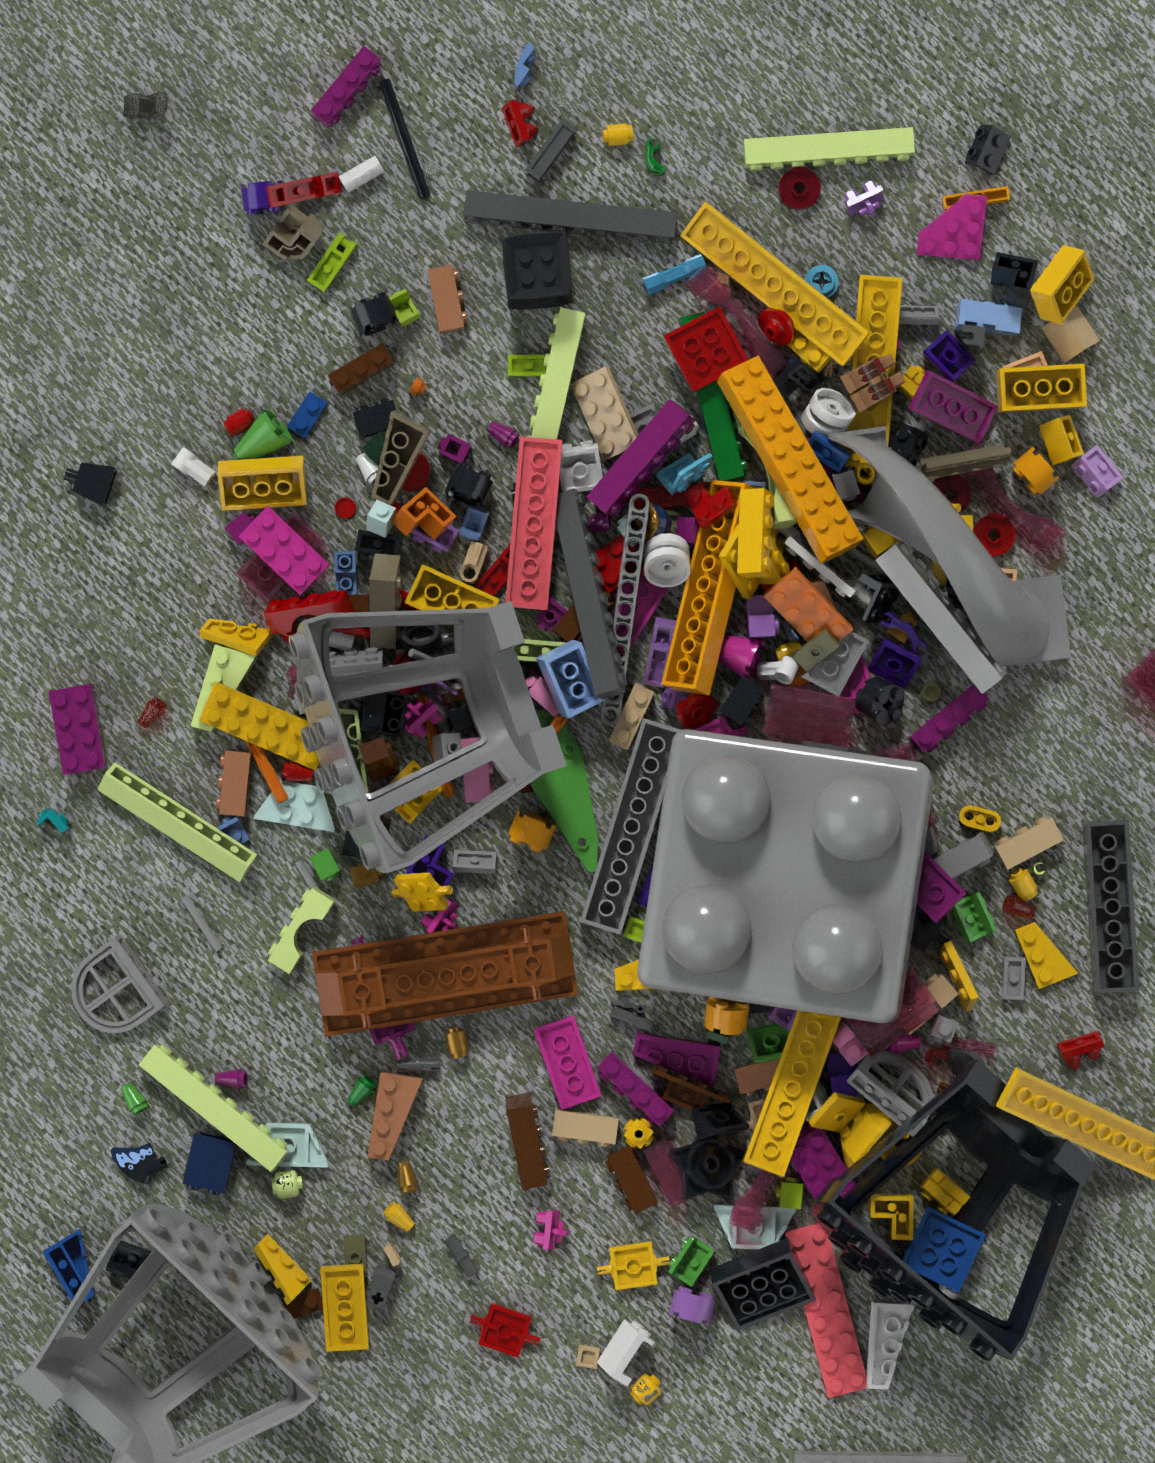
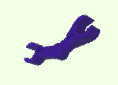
M885 611V615L890 616L892 620L888 622L882 619L881 623L884 626L904 630L913 642V651L916 654H919V650L916 647L917 644H922L924 649H927L926 641L919 638L912 623L902 621L891 611Z

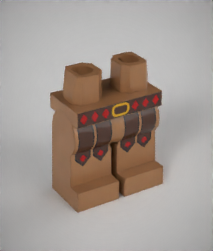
M891 354L881 358L876 357L840 375L849 394L868 383L867 386L850 395L859 413L896 392V388L905 382L900 372L889 377L886 369L896 365Z

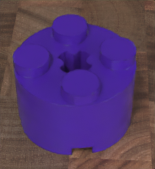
M272 181L248 183V188L247 185H241L243 211H247V214L259 215L262 214V210L266 209L271 213L283 212V207H286V205L270 208L266 187L276 185Z

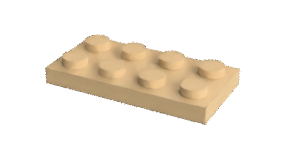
M605 366L570 384L593 438L598 445L603 461L624 453L638 436L610 368Z

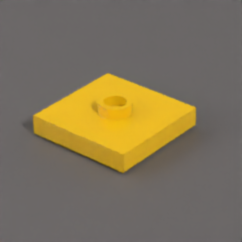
M834 1092L808 1122L812 1127L840 1133L866 1103L863 1098Z

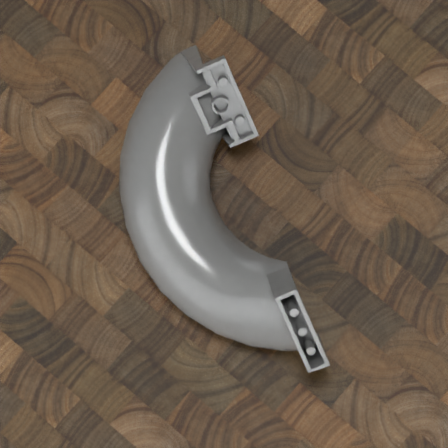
M886 426L827 434L829 440L836 441L854 450L875 469V478L867 498L856 509L848 511L853 521L884 531L939 564L983 644L1001 666H1015L1071 658L1061 575L1055 574L1011 581L939 489L919 469L893 451L891 447L887 446Z

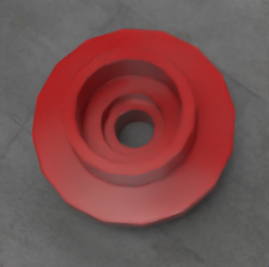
M766 308L759 314L758 322L760 329L769 340L778 345H787L793 340L795 336L792 318L785 311Z

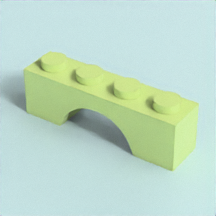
M316 887L305 891L301 898L304 901L301 907L294 909L290 916L293 919L290 925L283 927L279 934L282 938L278 944L274 943L268 952L271 955L268 961L288 974L294 970L303 955L297 943V933L300 926L310 919L323 920L326 918L336 899Z

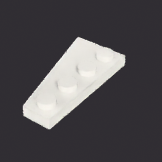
M871 1302L866 1388L889 1389L897 1364L896 1359L899 1351H901L902 1340L905 1331L908 1329L911 1312L914 1309L913 1305Z

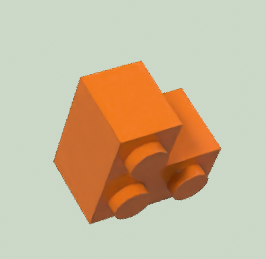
M425 487L398 511L391 522L406 536L420 526L435 540L448 529L456 515Z

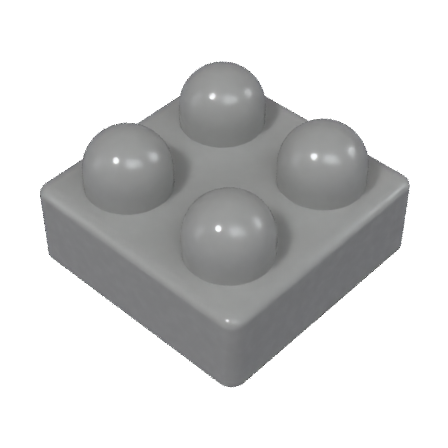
M690 729L677 732L672 739L637 969L639 981L644 986L655 989L876 1023H891L895 1021L901 1013L934 788V778L928 767L916 761Z

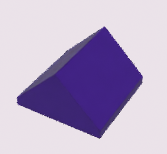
M947 330L923 351V354L951 382H954L976 361Z
M884 639L876 651L868 670L905 689L921 663L922 658Z

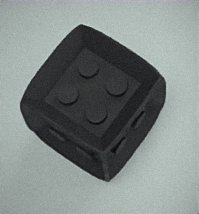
M566 232L525 233L502 238L504 276L509 309L550 308L573 302Z

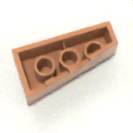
M387 1071L380 1072L367 1157L382 1160L390 1159L424 1077Z

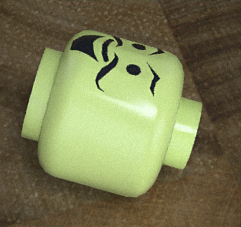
M295 1170L279 1171L275 1173L274 1178H271L273 1195H277L279 1199L297 1197L299 1189H303L302 1177L297 1176Z

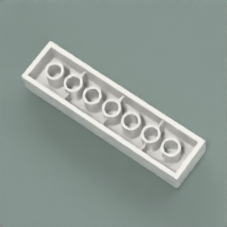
M899 541L875 561L983 694L1006 675V666H1001L991 656L978 637L979 635L974 626H969L965 621L967 617L959 608L956 610L952 605L953 599L948 598L947 592L943 593L938 587L940 586L938 580L933 575L929 576L925 571L927 569L925 564L920 559L916 560L912 555L913 549L908 544Z

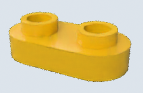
M968 805L961 808L958 814L961 824L967 827L993 832L1001 825L999 814L984 808ZM967 812H971L973 814V818L971 820H967L965 818V814ZM988 817H991L993 819L992 825L986 824V819Z

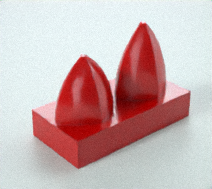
M517 99L508 101L502 107L515 147L524 145L538 131V127L524 122V119L533 113L535 107L527 103H518Z
M1098 1031L1057 1043V1047L1065 1063L1071 1069L1077 1071L1081 1063V1055L1085 1054L1088 1058L1096 1061L1101 1053V1048H1104V1043Z

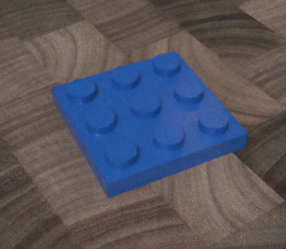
M927 1206L902 1261L916 1273L959 1293L986 1234Z

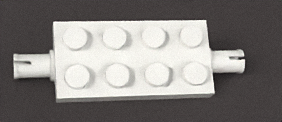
M797 526L777 529L786 537L785 544L787 547L785 549L793 556L797 554L804 559L802 563L810 570L815 568L819 571L820 574L818 576L828 584L831 581L837 586L835 591L841 596L845 597L847 595L851 597L856 595L869 605L874 593L866 589L864 583L858 580H846L827 563L821 564L815 553L802 543Z

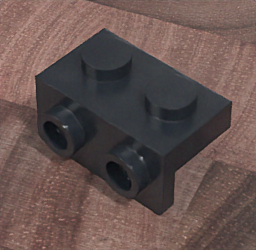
M980 125L975 133L972 146L967 152L965 164L975 165L986 173L995 175L1011 136L993 125Z
M900 422L888 447H891L893 451L897 452L913 466H916L921 451L927 445L928 436L920 429Z
M120 1240L105 1270L114 1275L131 1279L152 1251Z

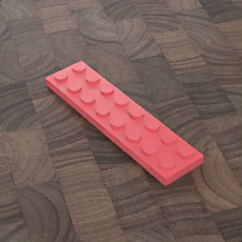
M520 436L505 603L511 601L515 608L548 610L562 440Z
M819 1223L785 1231V1237L790 1239L816 1297V1300L804 1304V1309L827 1397L832 1398L866 1389L867 1376L832 1243L827 1238L829 1235Z

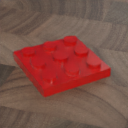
M720 306L663 335L692 393L717 381L723 372L748 361Z

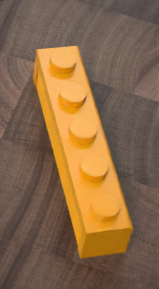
M1008 186L946 195L941 198L943 211H945L964 194L986 195V205L1008 202L1010 195Z

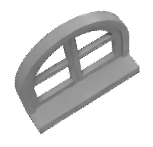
M121 934L112 938L84 959L73 977L72 998L77 1012L86 1023L102 1032L122 1033L129 1031L169 1004ZM111 953L127 977L109 989L93 966ZM90 971L105 993L90 1004H87L84 996V982ZM130 983L134 985L147 1004L145 1008L131 1018L114 996ZM110 998L125 1020L119 1022L107 1021L97 1016L93 1010Z
M876 1051L867 1055L847 1080L852 1087L899 1126L917 1111L896 1095L898 1091L920 1109L934 1097L928 1080L913 1063L898 1054L887 1051ZM877 1064H890L901 1069L903 1072L897 1080H894ZM872 1068L888 1081L892 1087L889 1089L868 1070ZM909 1076L917 1085L922 1102L902 1086ZM929 1116L908 1133L914 1137L925 1125Z

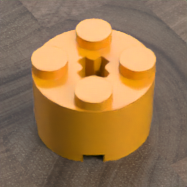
M1031 447L1013 463L1014 468L1012 471L1019 479L1023 477L1028 482L1026 487L1033 495L1036 493L1042 495L1060 478L1058 475L1055 478L1053 477L1052 473L1055 472L1039 453L1035 456L1033 453L1035 449Z
M518 809L508 832L510 835L509 840L517 844L522 842L529 844L531 850L539 853L543 849H548L557 825L554 823L551 826L549 825L550 820L529 811L525 815L522 814V809Z
M708 997L704 1026L714 1032V1028L718 1029L720 1034L724 1035L741 1034L743 1029L745 1031L747 1029L749 1004Z

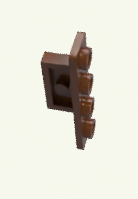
M657 1065V1068L651 1067L650 1069L652 1073L669 1079L662 1099L691 1111L693 1107L705 1106L709 1096L728 1104L731 1103L727 1092L719 1089L716 1092L708 1089L709 1085L697 1081L696 1084L689 1082V1077L680 1073L674 1076L668 1073L669 1069Z

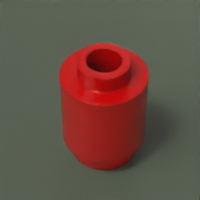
M241 408L226 417L227 420L223 424L232 437L235 434L238 436L248 430L253 424L252 421L256 419L250 409L245 411L244 408Z

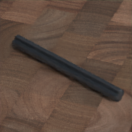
M384 79L380 81V86L419 198L430 197V192L391 80Z

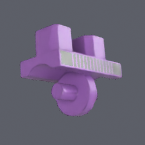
M869 181L863 185L865 193L859 196L855 190L845 193L847 211L850 217L857 213H860L861 216L868 213L871 218L875 216L874 210L880 207L879 203L885 201L881 185L877 187L873 181Z

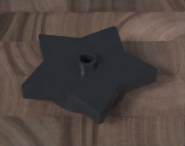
M696 1135L691 1144L667 1152L683 1173V1200L706 1192L726 1200L734 1199L733 1175L746 1154L745 1150L726 1145L719 1137L698 1141Z

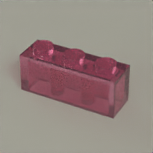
M663 1138L644 1148L643 1152L672 1208L687 1201L682 1199L683 1173L667 1153L669 1150L675 1149L671 1140L667 1142L666 1138Z

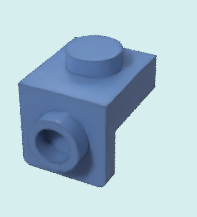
M469 505L459 534L463 535L467 540L479 541L489 511Z

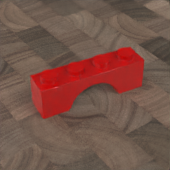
M332 590L323 594L313 593L304 597L294 596L286 600H273L269 602L263 614L272 635L291 632L298 617L301 615L319 616L326 613L354 612V608L346 590Z

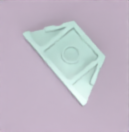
M280 780L289 799L283 803H278L271 792L254 815V819L335 832V826L325 794L320 792L318 786Z
M266 1123L265 1126L271 1130L270 1135L275 1139L279 1137L288 1144L286 1148L290 1150L278 1166L329 1167V1163L310 1123ZM249 1156L246 1161V1165L263 1166L252 1156Z
M714 1204V1209L731 1247L738 1249H760L778 1242L796 1212V1209L780 1208L778 1206Z

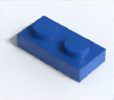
M309 391L287 428L306 438L328 403Z
M817 431L812 434L808 442L818 460L838 473L843 471L851 456L850 452Z

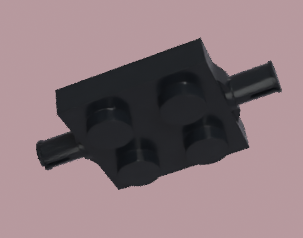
M916 904L911 944L924 952L934 940L942 945L949 942L950 939L940 933L941 926L948 917L945 915L936 924Z

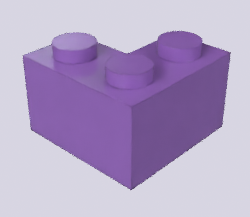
M764 595L752 596L751 599H745L747 637L754 639L774 638L775 633L779 632L778 619H774L773 614L776 609L764 598Z

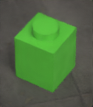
M330 848L309 858L321 881L326 879L329 882L339 877L337 872L341 871Z

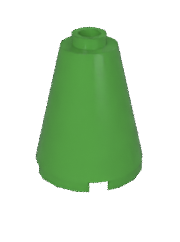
M265 409L234 448V457L236 460L263 458L289 445L293 439L292 435L282 421L279 423L274 419L276 415L272 411Z

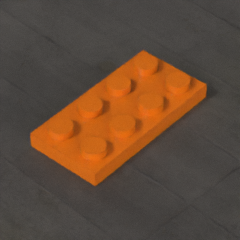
M796 567L764 594V598L807 642L825 629L839 642L853 630V626Z

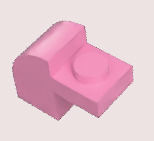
M532 670L525 678L530 696L555 718L559 712L546 681Z
M840 1021L831 1045L836 1051L840 1052L852 1067L869 1053L855 1037L856 1035L843 1021Z

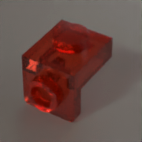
M943 1045L942 1048L932 1046V1049H928L924 1061L927 1062L926 1066L933 1068L936 1056L949 1060L947 1052L955 1048Z

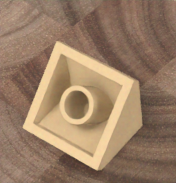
M1078 306L1073 308L1062 325L1049 322L1042 327L1043 332L1063 363L1068 362L1100 341Z

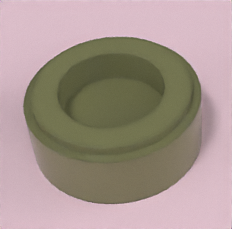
M933 681L924 683L920 689L921 698L928 703L936 702L942 694L939 684Z

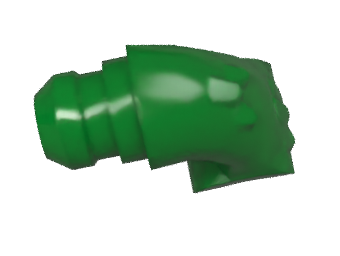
M651 137L645 146V162L651 174L656 173L662 176L665 173L666 167L660 165L654 159V152L659 149L661 143L659 141L656 147L651 146Z

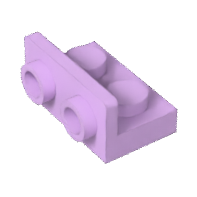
M1098 445L1094 446L1071 465L1076 474L1081 477L1089 490L1097 498L1123 478Z

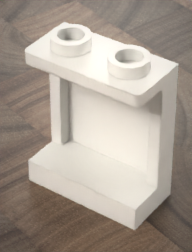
M624 1319L597 1363L612 1378L628 1387L632 1379L624 1372L625 1368L643 1341L652 1346L655 1342L650 1338L651 1333L643 1329L644 1327L634 1320L630 1323Z

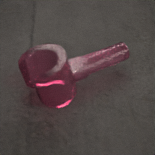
M293 665L289 667L286 673L287 676L292 678L288 696H293L297 680V667Z

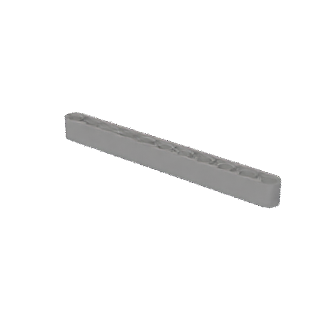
M642 494L633 495L629 501L612 632L615 633L618 641L616 647L622 646L625 649V653L621 657L622 665H620L625 677L649 511V500ZM638 497L643 498L645 501V506L641 510H637L633 505L634 500ZM633 519L641 520L642 528L640 530L634 531L631 529L630 524ZM631 540H637L639 543V549L635 552L628 550L627 545ZM629 561H633L636 564V570L633 573L625 571V564ZM626 582L633 585V591L630 594L622 592V585ZM622 604H628L631 609L630 613L621 615L619 607ZM619 625L627 627L628 631L625 636H618L616 634V628ZM623 693L619 694L616 699L606 698L601 703L600 717L605 724L614 725L619 721ZM612 709L616 712V717L610 721L604 718L605 712Z

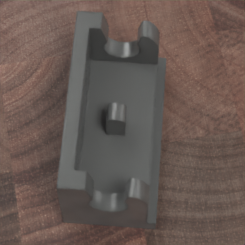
M961 325L957 336L965 338L962 342L967 345L962 346L967 351H975L976 354H979L984 348L986 327Z

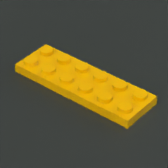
M214 682L198 721L308 768L317 769L320 762L317 752L308 753L301 738V728L309 726L307 720L221 683Z

